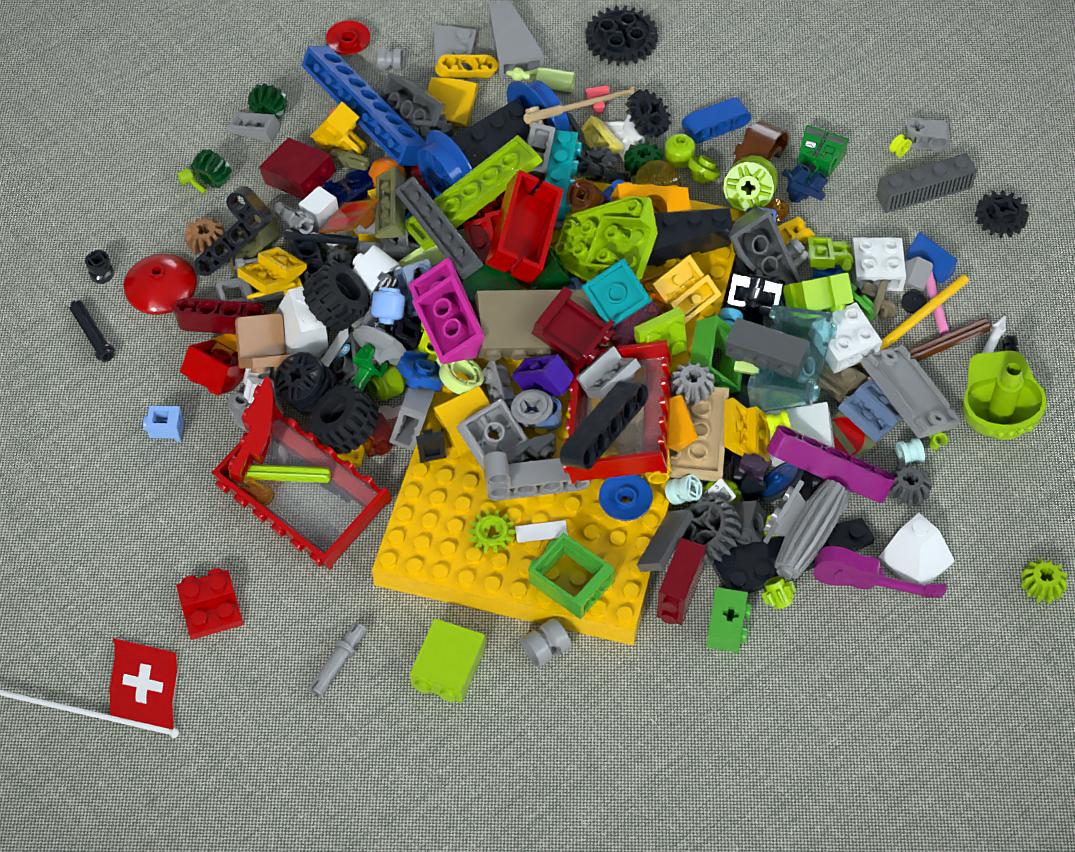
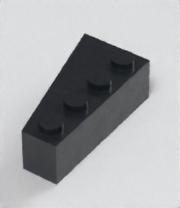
M730 208L654 213L658 234L646 267L654 264L657 267L666 264L668 260L678 257L681 260L692 253L700 252L702 254L731 246L732 242L729 234L733 223Z

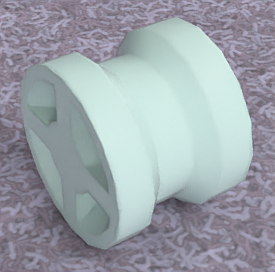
M917 437L912 438L907 443L904 441L896 443V455L901 466L906 467L908 463L916 462L919 464L925 461L924 447L921 440Z

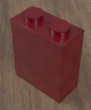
M289 137L259 166L265 184L302 200L318 186L321 187L336 172L331 154Z
M680 538L658 593L657 617L661 618L665 623L683 625L703 573L706 546Z

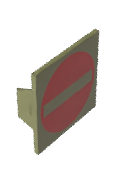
M841 411L831 416L834 446L836 449L860 459L866 451L878 445L877 442L875 443Z

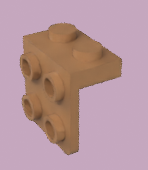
M281 314L238 317L235 320L239 368L251 369V373L267 372L266 367L274 366L276 371L283 360L294 354L286 353L283 317Z

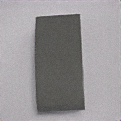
M553 433L545 434L515 446L505 453L508 464L550 459L556 452V436Z

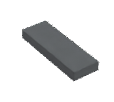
M690 509L667 512L637 563L640 572L664 570L680 538L683 537L694 517Z

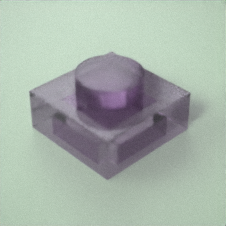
M744 453L740 461L739 471L742 473L748 471L763 481L769 462H766L763 457L757 454L749 455Z

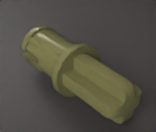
M333 148L330 151L331 155L336 156V158L332 157L333 163L344 165L347 169L356 168L366 171L371 166V161H369L368 157L357 155L355 151L349 150L346 152L337 148Z

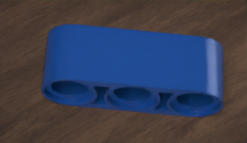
M735 97L690 113L684 117L681 124L688 136L698 144L746 126L751 120V114L743 102Z

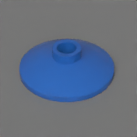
M637 475L608 478L602 484L599 491V502L604 512L610 517L621 521H631L642 517L647 513L652 504L653 495L649 484ZM622 500H629L630 502H629V503H623V502H621V501H622Z

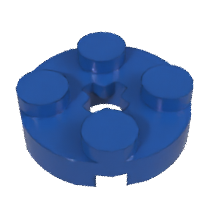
M409 350L404 352L396 368L407 379V385L414 389L424 387L441 391L444 384L439 376L440 366L437 361L434 363L427 359L429 354L421 351Z

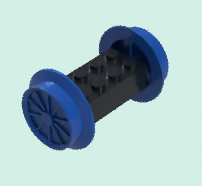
M533 80L528 84L521 81H513L507 87L508 104L452 138L439 130L430 131L426 138L427 145L417 152V162L420 172L433 194L438 197L517 135L526 142L530 126L524 121L525 109L539 106V109L542 110L558 105L563 106L555 93L546 84L538 80ZM566 112L543 120L544 125L556 128L555 130L570 131Z

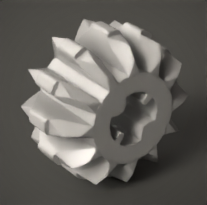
M688 361L686 367L678 365L676 372H673L671 375V391L676 393L675 396L682 395L686 405L693 401L697 406L700 400L707 402L709 395H712L714 392V374L710 373L708 366L701 368L700 362L696 365H691Z

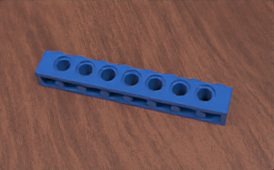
M308 46L301 66L338 104L343 102L359 116L356 122L399 166L418 165L417 152L427 145L426 142L331 47Z

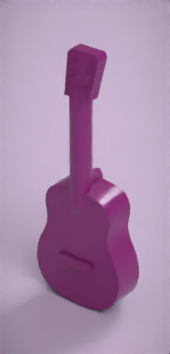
M824 547L818 551V555L815 558L813 576L816 580L825 584L853 586L865 590L877 585L921 595V597L940 598L947 590V584L924 586L886 577L883 568H880V561L878 559L859 555L843 547Z

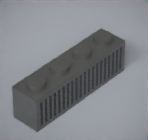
M967 153L880 177L876 197L885 213H889L972 189L977 169Z

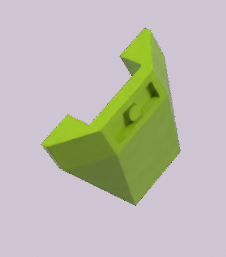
M629 196L567 215L554 248L565 270L589 282L624 258L637 279L641 280L658 234L652 200L649 197Z

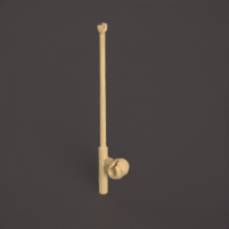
M631 86L628 90L565 106L558 105L542 110L539 109V106L525 109L524 121L529 126H531L532 122L544 125V119L561 115L563 112L632 95L635 93L634 89L636 86Z

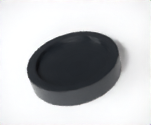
M916 291L905 293L901 300L902 308L911 314H914L926 304V298Z

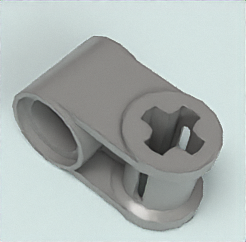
M913 118L908 121L906 126L907 133L904 135L905 139L912 141L910 149L943 151L949 147L947 122Z

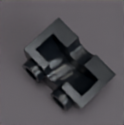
M735 273L733 274L727 303L733 304L732 308L747 311L748 307L757 308L758 314L772 316V313L777 314L783 284L781 282H772L771 278L754 274L744 276Z

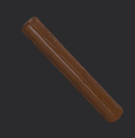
M981 318L908 349V352L911 354L910 359L915 358L918 362L989 332L991 324L987 318Z

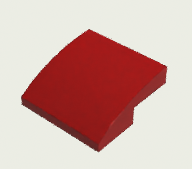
M500 209L485 213L483 218L463 223L467 244L482 263L487 259Z

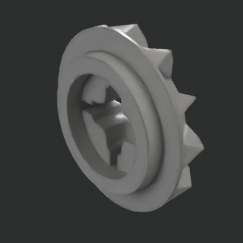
M526 390L514 398L511 404V412L517 423L521 422L526 427L535 424L538 427L540 422H547L549 415L553 414V403L550 396L541 390ZM527 406L537 407L538 412L530 411L528 413Z

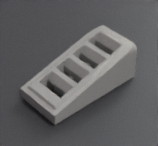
M235 112L227 127V131L265 142H273L280 129V123L274 114Z

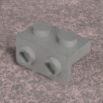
M609 347L577 376V380L589 398L603 399L618 381H630L635 376L634 373L641 366L636 358H622L615 347Z

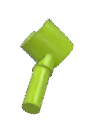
M186 168L177 172L179 176L178 181L182 186L190 183L202 194L206 193L207 190L194 179L190 169Z
M942 432L928 436L930 438L929 446L932 450H938L940 447L936 440H939L943 446L948 443V437Z

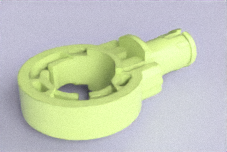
M438 357L436 359L440 366L439 376L441 381L454 393L462 395L481 386L484 381L482 369L472 359L447 364L440 363ZM454 372H462L468 375L469 380L466 381L461 378L457 380V375Z

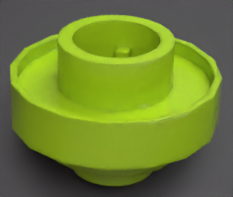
M701 155L699 158L692 156L687 163L692 179L698 183L704 184L711 180L717 181L721 175V171L716 167L717 163L706 156Z

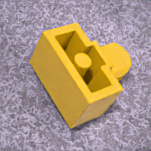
M343 102L310 135L315 144L327 152L335 145L343 151L351 150L355 151L357 155H361L367 148L366 143L352 132L357 125L355 122L359 119V116Z

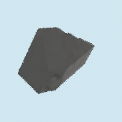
M389 72L380 97L408 125L436 127L445 106L423 86L409 78Z
M753 208L735 220L729 238L738 257L755 275L771 278L772 282H781L783 285L802 282L770 210ZM782 287L780 300L784 303L785 297Z

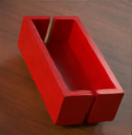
M519 169L507 184L485 264L504 273L510 270L511 276L531 284L543 271L564 190L543 181L530 196L528 194L537 185L539 178Z

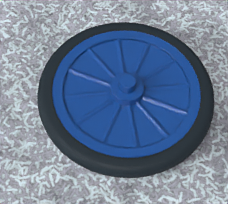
M787 462L780 464L762 480L767 483V490L759 499L763 502H772L782 498L790 486L794 488L798 484L804 470Z

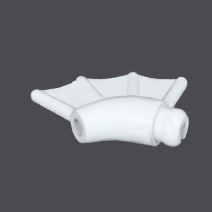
M627 115L625 121L604 122L625 147L617 153L622 158V161H624L625 151L628 150L630 144L636 145L638 141L643 144L645 140L638 132L639 129L634 128V122L629 121L631 115Z

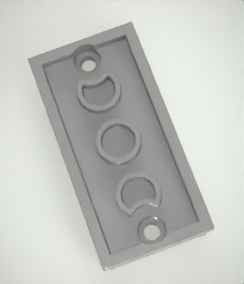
M903 344L899 347L881 350L876 353L870 352L864 357L861 364L918 439L951 430L958 426L961 418L953 408L950 409L949 401L915 358L910 359L911 354Z

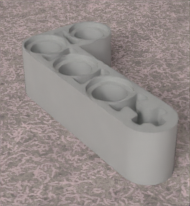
M500 451L488 453L483 458L487 496L491 500L498 501L580 491L590 485V480H578L576 484H572L569 474L564 473L560 458L508 464L507 455Z

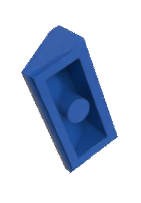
M921 232L917 234L906 255L909 260L920 257L933 263L932 272L934 279L941 284L954 275L957 259Z

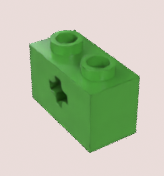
M715 588L707 648L739 653L740 643L746 644L748 627H743L744 619H750L752 603H746L748 592Z

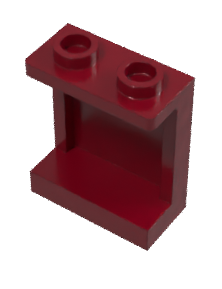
M564 286L535 322L531 334L582 369L587 362L592 363L600 353L598 350L599 346L602 343L607 345L614 335V332L611 330L615 322L610 319L606 324L571 300L573 292Z

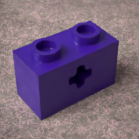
M558 354L525 358L511 375L523 391L536 389L547 393L549 396L563 395L567 392L569 384L575 378Z

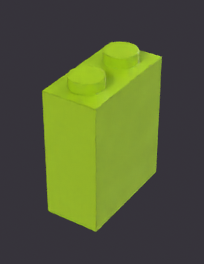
M434 618L410 672L411 686L421 693L427 694L431 692L437 694L448 702L458 701L463 703L486 649L485 634Z

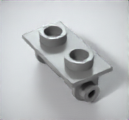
M489 361L486 368L482 371L484 375L483 383L486 385L488 400L492 404L499 399H503L511 410V404L515 398L513 388L503 387L510 386L511 384L507 367L503 366L502 363L495 364V361Z

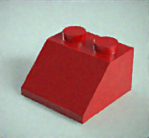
M215 339L189 345L180 373L187 376L189 381L205 386L212 394L222 395L234 391L244 379L246 368H239L237 351L231 354L222 349H213L211 353V349L218 342Z

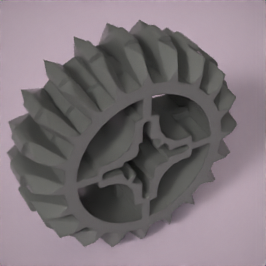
M711 495L707 499L700 497L698 503L691 501L689 508L683 507V510L690 509L694 517L682 538L706 546L704 565L713 566L715 559L722 562V556L724 554L730 555L729 549L737 547L735 539L741 537L738 530L742 528V525L739 522V514L723 498H716Z

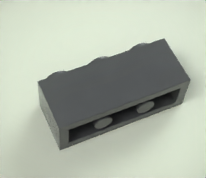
M736 318L725 341L726 356L735 361H744L753 364L759 369H768L777 372L783 377L798 379L809 356L810 341Z

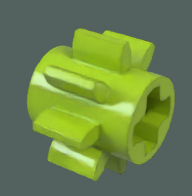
M776 576L764 583L765 588H763L764 592L761 595L766 605L770 604L775 609H782L793 603V593L797 591L792 580L787 581L783 576Z

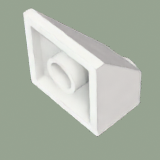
M920 513L897 532L878 558L900 580L924 586L933 582L955 561L940 531Z

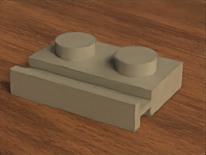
M824 358L816 364V374L811 382L838 402H841L844 396L847 395L849 397L862 384L867 382V376L853 366L834 374Z

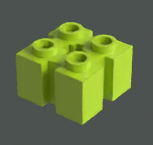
M848 272L782 286L788 315L797 314L798 318L846 309L845 304L854 302Z

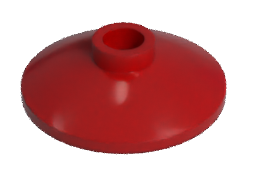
M353 20L338 22L331 26L326 33L327 46L341 55H353L363 51L369 45L371 39L369 29L363 23Z

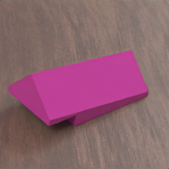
M448 257L408 284L415 299L412 303L442 364L476 358L485 337L455 267Z

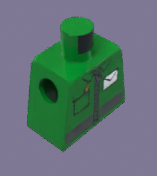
M806 125L798 163L804 164L810 169L811 174L808 178H811L817 170L824 173L826 177H829L845 157L849 138Z

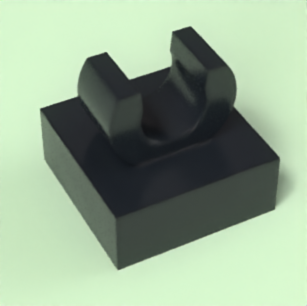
M432 429L422 431L423 435L416 436L420 463L446 458L442 431L433 433Z

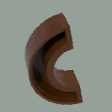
M761 120L753 126L749 125L744 135V141L738 142L734 151L736 157L733 165L741 158L750 155L761 156L768 161H771L773 157L780 158L789 143V132ZM747 181L744 186H747L749 191H752L755 185H751L750 181Z

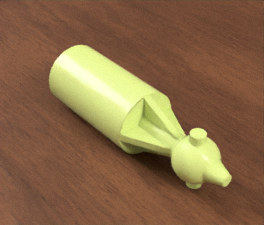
M516 67L506 73L515 81H521L522 79L528 82L538 80L546 84L551 90L572 93L575 84V72L539 67L524 72L522 68Z

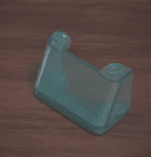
M772 305L769 317L773 320L771 329L810 341L809 356L798 379L786 378L768 369H759L758 373L750 376L747 385L750 408L757 406L763 412L811 406L813 401H818L820 393L818 383L830 341L835 339L837 334V324L833 323V313Z

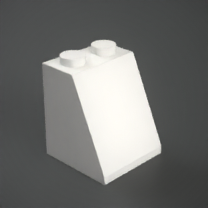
M303 286L290 289L275 314H281L283 317L286 353L294 354L308 352L316 358L322 357L321 355L329 349L326 326L321 321L319 322L314 314L310 312L308 305L304 301Z

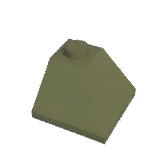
M254 214L255 220L261 223L260 217ZM272 216L271 222L229 259L231 273H237L235 267L236 258L242 257L243 260L255 258L259 252L264 251L280 236L276 217ZM238 229L239 235L245 238L244 233Z

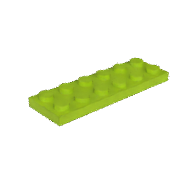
M517 135L433 201L454 228L457 229L459 225L476 215L480 209L489 202L494 201L497 196L504 192L508 182L519 169L528 173L533 171L543 161L539 154ZM414 216L405 221V229L425 252L435 246V243Z

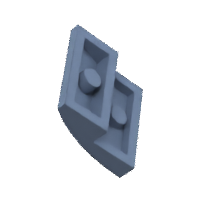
M872 379L862 384L853 395L845 399L838 407L845 416L875 443L903 420Z

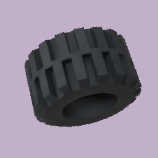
M337 261L327 262L303 284L304 301L308 305L310 312L314 314L319 322L321 321L324 326L330 327L332 330L343 331L369 311L371 301L369 299V292L366 289L367 287L361 278L343 263L339 264Z
M343 383L340 386L338 384L333 389L326 391L318 399V403L314 405L313 413L310 414L309 418L311 420L309 428L315 437L326 446L331 447L337 454H342L343 452L347 454L352 450L359 449V446L364 445L367 439L373 435V430L378 425L379 408L356 385Z

